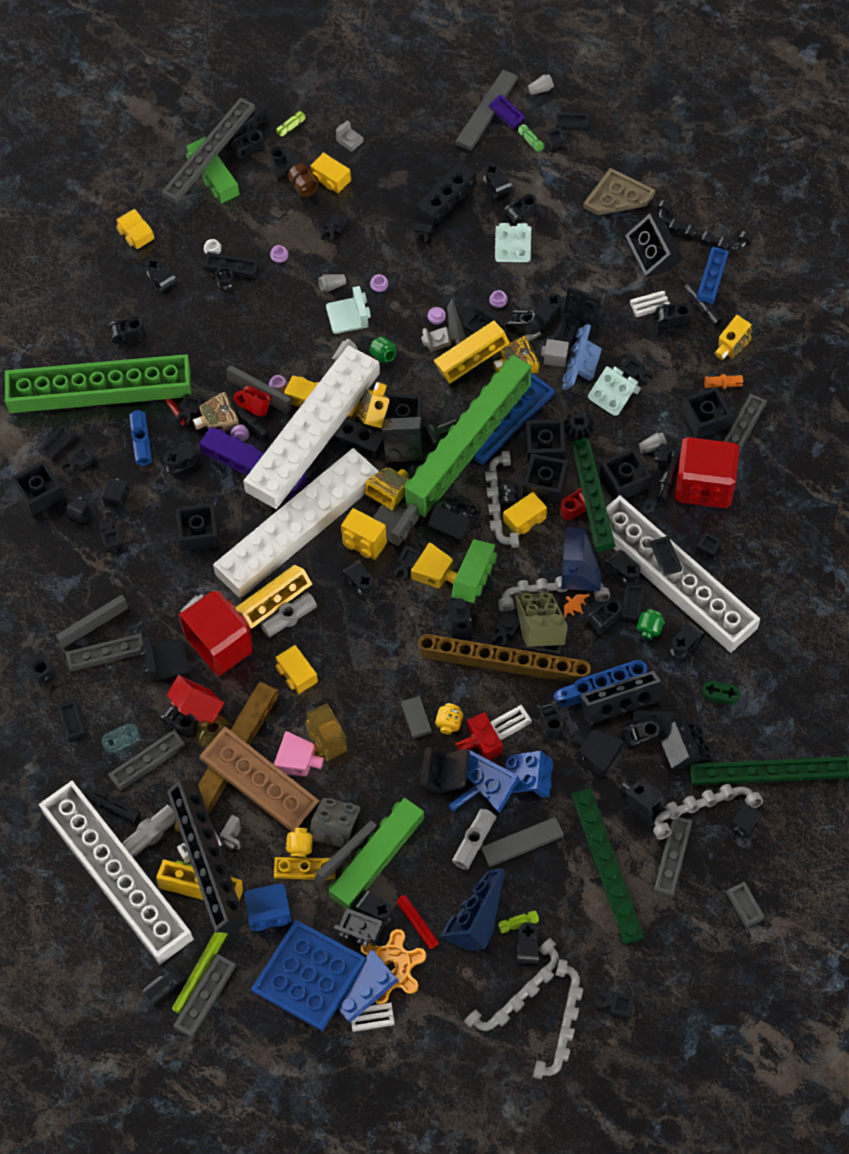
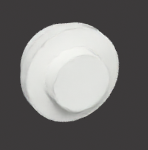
M215 239L208 240L204 245V252L206 254L207 252L219 254L222 249L221 244Z

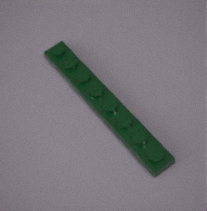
M589 437L573 441L571 445L596 550L599 552L614 548L616 545Z
M849 756L690 764L691 785L849 778Z
M588 788L571 793L623 945L643 940L644 936L592 790Z

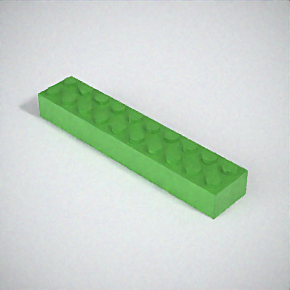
M188 354L5 371V403L9 413L184 398L186 394L192 395L191 369Z
M514 355L509 360L504 361L501 370L493 375L488 386L483 387L480 396L471 402L467 412H463L458 423L451 426L445 439L442 438L436 450L429 453L423 466L420 465L414 477L407 480L404 486L406 507L410 503L417 506V513L425 518L531 386L530 364Z

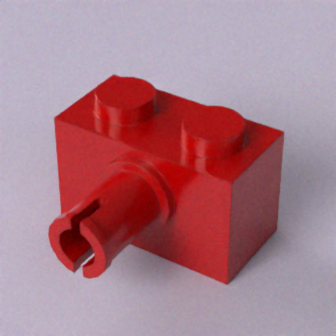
M485 712L467 720V730L471 737L456 742L457 750H471L476 747L480 755L488 760L503 754V744Z

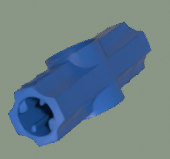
M140 410L133 411L129 416L136 464L141 466L149 465L152 462L146 414Z

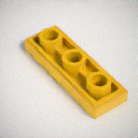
M275 857L274 879L314 880L316 872L331 858ZM304 866L308 867L306 870L302 869ZM336 870L326 880L336 879Z

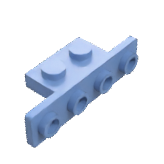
M589 324L579 328L575 334L576 341L571 348L572 355L567 363L568 369L562 379L563 390H567L575 384L577 374L589 381L594 378L602 348L587 340L591 328Z

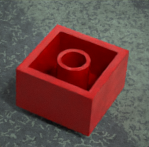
M180 675L177 676L167 694L172 700L171 704L178 707L179 712L187 716L189 713L195 715L194 718L202 723L208 721L213 724L224 704L210 689Z

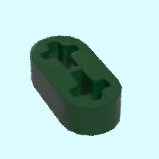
M708 681L703 685L702 696L708 701L733 705L738 702L740 691L734 685ZM709 688H713V694H709ZM729 692H733L732 698H728Z

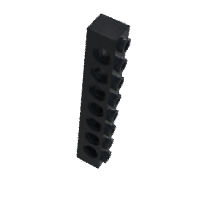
M179 780L167 793L214 931L234 934L246 924V920L198 783Z

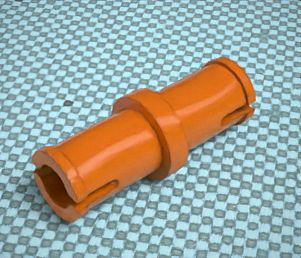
M726 374L715 377L706 376L704 380L705 388L721 387L726 389L727 387H742L743 376H726Z

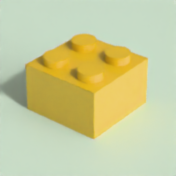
M354 508L341 524L343 544L350 550L354 549L360 552L365 558L376 560L387 544L386 525Z

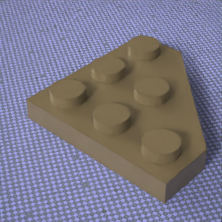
M610 168L584 202L583 208L597 215L645 207L655 195V190Z

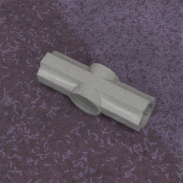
M307 592L295 601L280 606L279 611L260 622V626L266 636L271 637L285 627L294 626L299 618L315 609L317 604L312 595ZM287 613H291V614H292V615L289 616V617L284 616V615L287 614Z
M166 805L151 819L143 820L138 825L136 832L122 843L133 858L149 844L153 845L162 838L163 832L177 821L173 809Z
M480 809L471 827L466 831L465 838L452 860L457 867L469 869L496 819L492 812L486 809ZM473 836L479 838L477 842H471L469 839Z

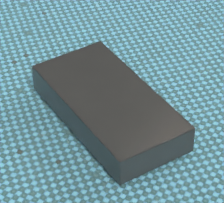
M420 696L401 701L412 738L431 734V728Z
M745 881L726 890V894L746 928L765 919Z

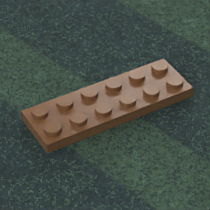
M226 727L220 731L199 756V759L292 832H295V828L302 824L319 803L317 798Z

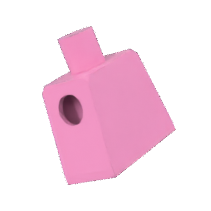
M286 731L274 765L285 774L307 776L310 767L322 768L324 758L315 755L316 750L313 743Z

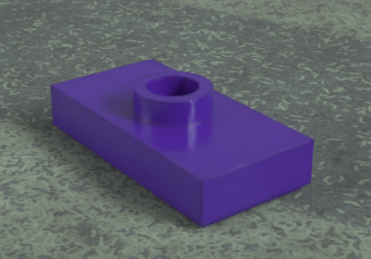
M502 94L488 106L512 130L525 119V116Z

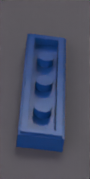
M712 246L696 300L714 304L729 251Z

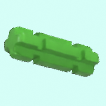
M525 124L518 128V132L524 136V139L537 152L544 149V143Z

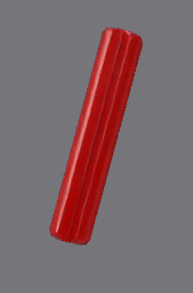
M406 895L399 897L397 904L429 949L438 945L437 938Z

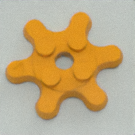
M400 929L391 932L389 942L384 946L368 944L365 947L361 945V951L366 956L373 949L386 966L389 963H394L396 967L391 972L398 979V982L375 1001L377 1004H385L388 1001L390 992L394 988H402L408 994L415 993L418 989V982L411 977L410 972L415 965L425 961L426 952L421 948L406 951L403 948L405 933Z

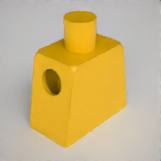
M429 542L411 569V579L436 588H441L445 581L453 584L457 573L452 571L453 559Z

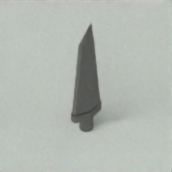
M451 299L447 307L449 335L451 343L458 345L467 337L462 328L453 299Z

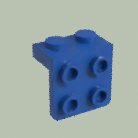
M542 751L514 754L506 757L505 769L520 777L512 793L533 791L542 798L549 797L552 786L551 771L553 770V762L550 757Z
M282 883L248 890L244 893L251 931H261L269 927L284 926L287 923H292L285 886Z

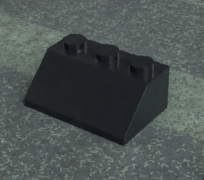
M649 214L625 235L646 277L671 270L683 259L661 217Z

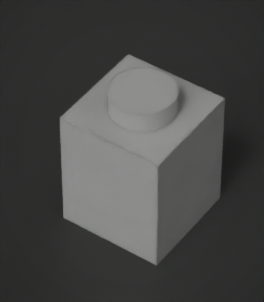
M547 339L546 346H542L541 356L544 357V364L565 367L569 342Z

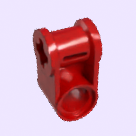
M246 386L242 391L235 393L234 401L239 407L257 416L267 415L271 400L270 395L252 386Z
M582 487L562 500L560 515L565 520H573L587 511Z

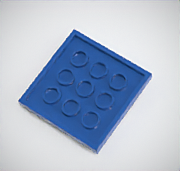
M295 920L254 983L251 991L323 1032L366 957Z

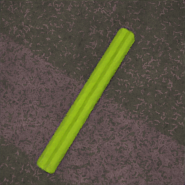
M214 932L172 1007L173 1011L178 1014L182 1013L228 933Z

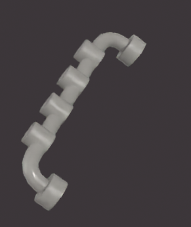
M502 451V455L491 460L489 471L485 472L486 483L490 482V488H487L488 499H492V504H488L489 515H493L494 520L490 521L491 532H495L496 538L500 543L511 545L512 548H518V532L510 533V537H505L502 532L496 466L499 463H503V466L511 465L510 452Z
M562 576L557 577L555 583H548L547 579L540 578L536 581V585H529L528 581L521 580L517 583V587L509 588L503 593L502 598L498 601L499 610L502 612L512 611L515 606L514 600L510 596L515 594L521 595L534 592L541 594L554 590L565 592L568 589H562ZM602 583L600 591H594L595 600L597 602H605L610 599L609 589L604 587Z
M725 784L720 788V793L714 794L712 790H707L701 795L702 799L696 800L694 796H689L684 799V805L677 806L675 802L667 804L665 806L666 811L659 813L656 817V827L653 832L657 839H664L672 832L668 823H663L665 819H676L683 813H694L701 807H712L719 801H730L737 795L747 796L745 802L753 808L759 807L763 803V799L758 792H753L747 787L732 788L730 784Z
M549 938L539 948V951L544 956L546 954L550 955V962L522 990L513 996L490 1021L482 1022L480 1020L482 1015L477 1010H474L464 1022L470 1028L474 1025L483 1031L491 1030L498 1024L501 1027L504 1026L510 1019L508 1014L512 1010L517 1013L525 1005L522 1001L528 995L532 998L540 990L538 985L542 981L547 984L554 977L555 974L552 971L557 967L559 961L558 953L554 948L556 943Z
M559 959L555 973L556 976L564 977L565 974H568L571 977V985L559 1034L555 1060L551 1067H545V1062L537 1060L533 1072L534 1078L542 1079L543 1075L551 1076L556 1074L561 1069L563 1061L567 1062L570 1049H567L566 1045L567 1040L572 1041L574 1028H570L571 1021H576L579 1008H575L576 1000H581L583 988L579 987L580 977L578 972L568 966L566 960Z

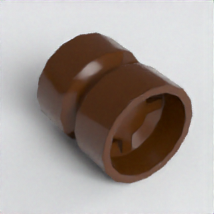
M304 163L297 164L289 170L287 177L300 196H309L317 190L318 182Z

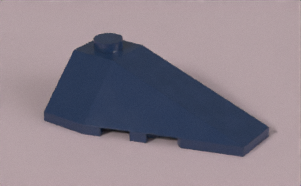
M566 527L562 589L600 591L601 571L586 529Z
M503 868L488 870L474 887L472 897L467 901L464 900L461 904L462 910L457 916L452 915L440 936L442 939L469 951L486 948L494 929L505 873Z

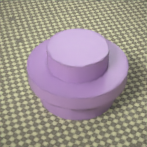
M281 245L275 246L270 253L271 259L275 262L285 261L288 258L287 249Z
M378 274L371 279L370 286L374 291L381 292L387 289L388 280L383 275Z
M499 290L493 292L490 296V304L496 308L504 307L507 304L506 294Z
M434 307L429 310L428 319L432 324L439 325L445 320L446 314L442 308Z
M276 375L271 378L269 386L283 392L287 387V381L284 377Z
M236 425L232 428L230 435L245 441L249 437V431L244 425Z

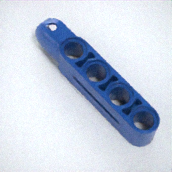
M635 660L581 678L575 684L557 690L554 694V699L562 707L581 703L580 695L645 674L647 666L643 661ZM639 670V671H641L642 673H641V674H635L633 671ZM620 676L623 680H617L615 677ZM597 683H604L605 686L600 687ZM585 689L587 692L581 693L578 690Z

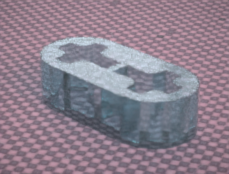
M126 724L106 733L102 738V745L107 752H116L135 743L139 738L138 730L133 724ZM130 731L133 736L129 737L126 732ZM110 739L114 741V745L112 746L109 744L108 741Z

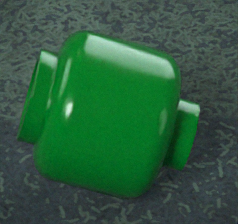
M381 336L371 343L370 354L380 363H388L396 356V346L388 338Z
M647 609V612L640 614L636 626L637 630L641 632L640 636L646 639L660 636L665 623L660 612Z

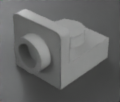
M349 121L338 126L336 130L337 142L351 152L363 142V137L351 129Z
M447 327L430 333L426 328L422 329L423 336H421L423 345L427 346L431 352L451 345Z
M234 815L230 817L220 833V839L224 847L230 850L233 848L239 850L240 842L235 838L240 833L241 826L239 818Z

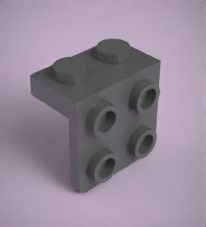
M411 503L406 510L396 506L393 511L381 505L373 519L386 525L387 541L399 546L408 536L412 525H415L419 515L417 514V506Z
M322 798L311 820L310 834L313 835V841L342 848L351 840L352 828L360 813V807L331 798Z

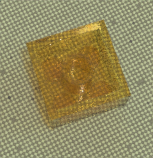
M328 703L306 713V732L310 740L314 739L315 748L320 757L323 756L328 761L347 752L346 736Z

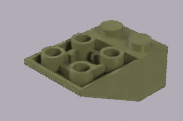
M543 592L541 594L524 593L515 595L521 632L526 646L565 645L567 623L553 594Z

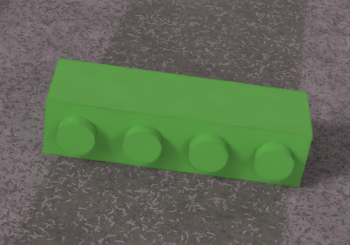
M205 137L187 145L188 153L186 156L188 160L205 141ZM217 155L201 175L204 184L211 188L213 197L215 199L218 198L222 204L238 196L239 189L237 182Z
M473 539L454 580L451 597L462 598L465 601L474 603L476 597L481 595L483 585L485 586L487 577L491 573L492 564H495L497 553L494 552L495 544Z

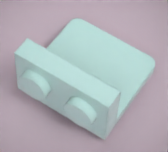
M499 223V226H496L495 260L497 262H529L531 259V226H527L525 223H518L517 226H510L509 223Z
M360 286L353 287V298L331 302L326 305L334 334L368 327V318L371 317L369 307H365L364 303H367L365 293H361Z
M606 366L588 394V398L612 415L617 416L632 393L638 394L641 387L637 385L638 381L629 376L627 379L624 377V372L617 367L612 369Z

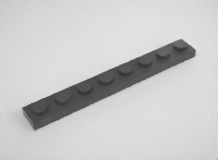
M240 98L164 188L162 196L177 204L255 110V105Z

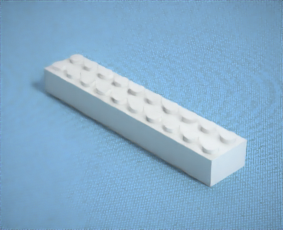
M348 345L244 479L245 492L277 509L365 394V391L380 374L379 361Z
M352 448L213 564L215 575L242 599L365 495L366 480L379 471Z
M618 496L606 507L616 545L614 549L616 551L619 549L623 550L640 566V573L730 653L758 629L760 618L673 541L671 543L682 566V571L663 576L651 549L650 541L665 537L666 535L623 497Z
M73 781L39 804L43 814L159 965L194 940L187 926Z

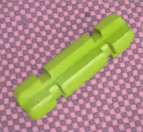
M301 111L297 112L295 117L292 116L283 123V126L280 125L276 128L277 134L283 137L287 132L305 120V114Z
M536 911L528 912V915L522 914L509 918V921H500L498 926L501 933H506L510 929H519L525 922L537 923L539 917Z

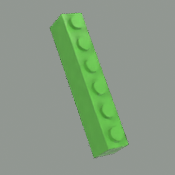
M406 798L401 802H397L392 808L391 815L381 821L378 831L376 833L373 832L368 837L365 847L359 848L355 853V859L352 863L345 865L339 879L332 881L329 886L330 898L345 909H352L362 892L369 888L423 821L424 811Z

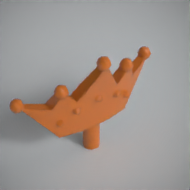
M576 594L573 599L567 596L566 599L569 602L564 605L563 617L566 618L569 613L574 616L573 611L584 615L581 604L586 605L584 599L589 597L590 594Z

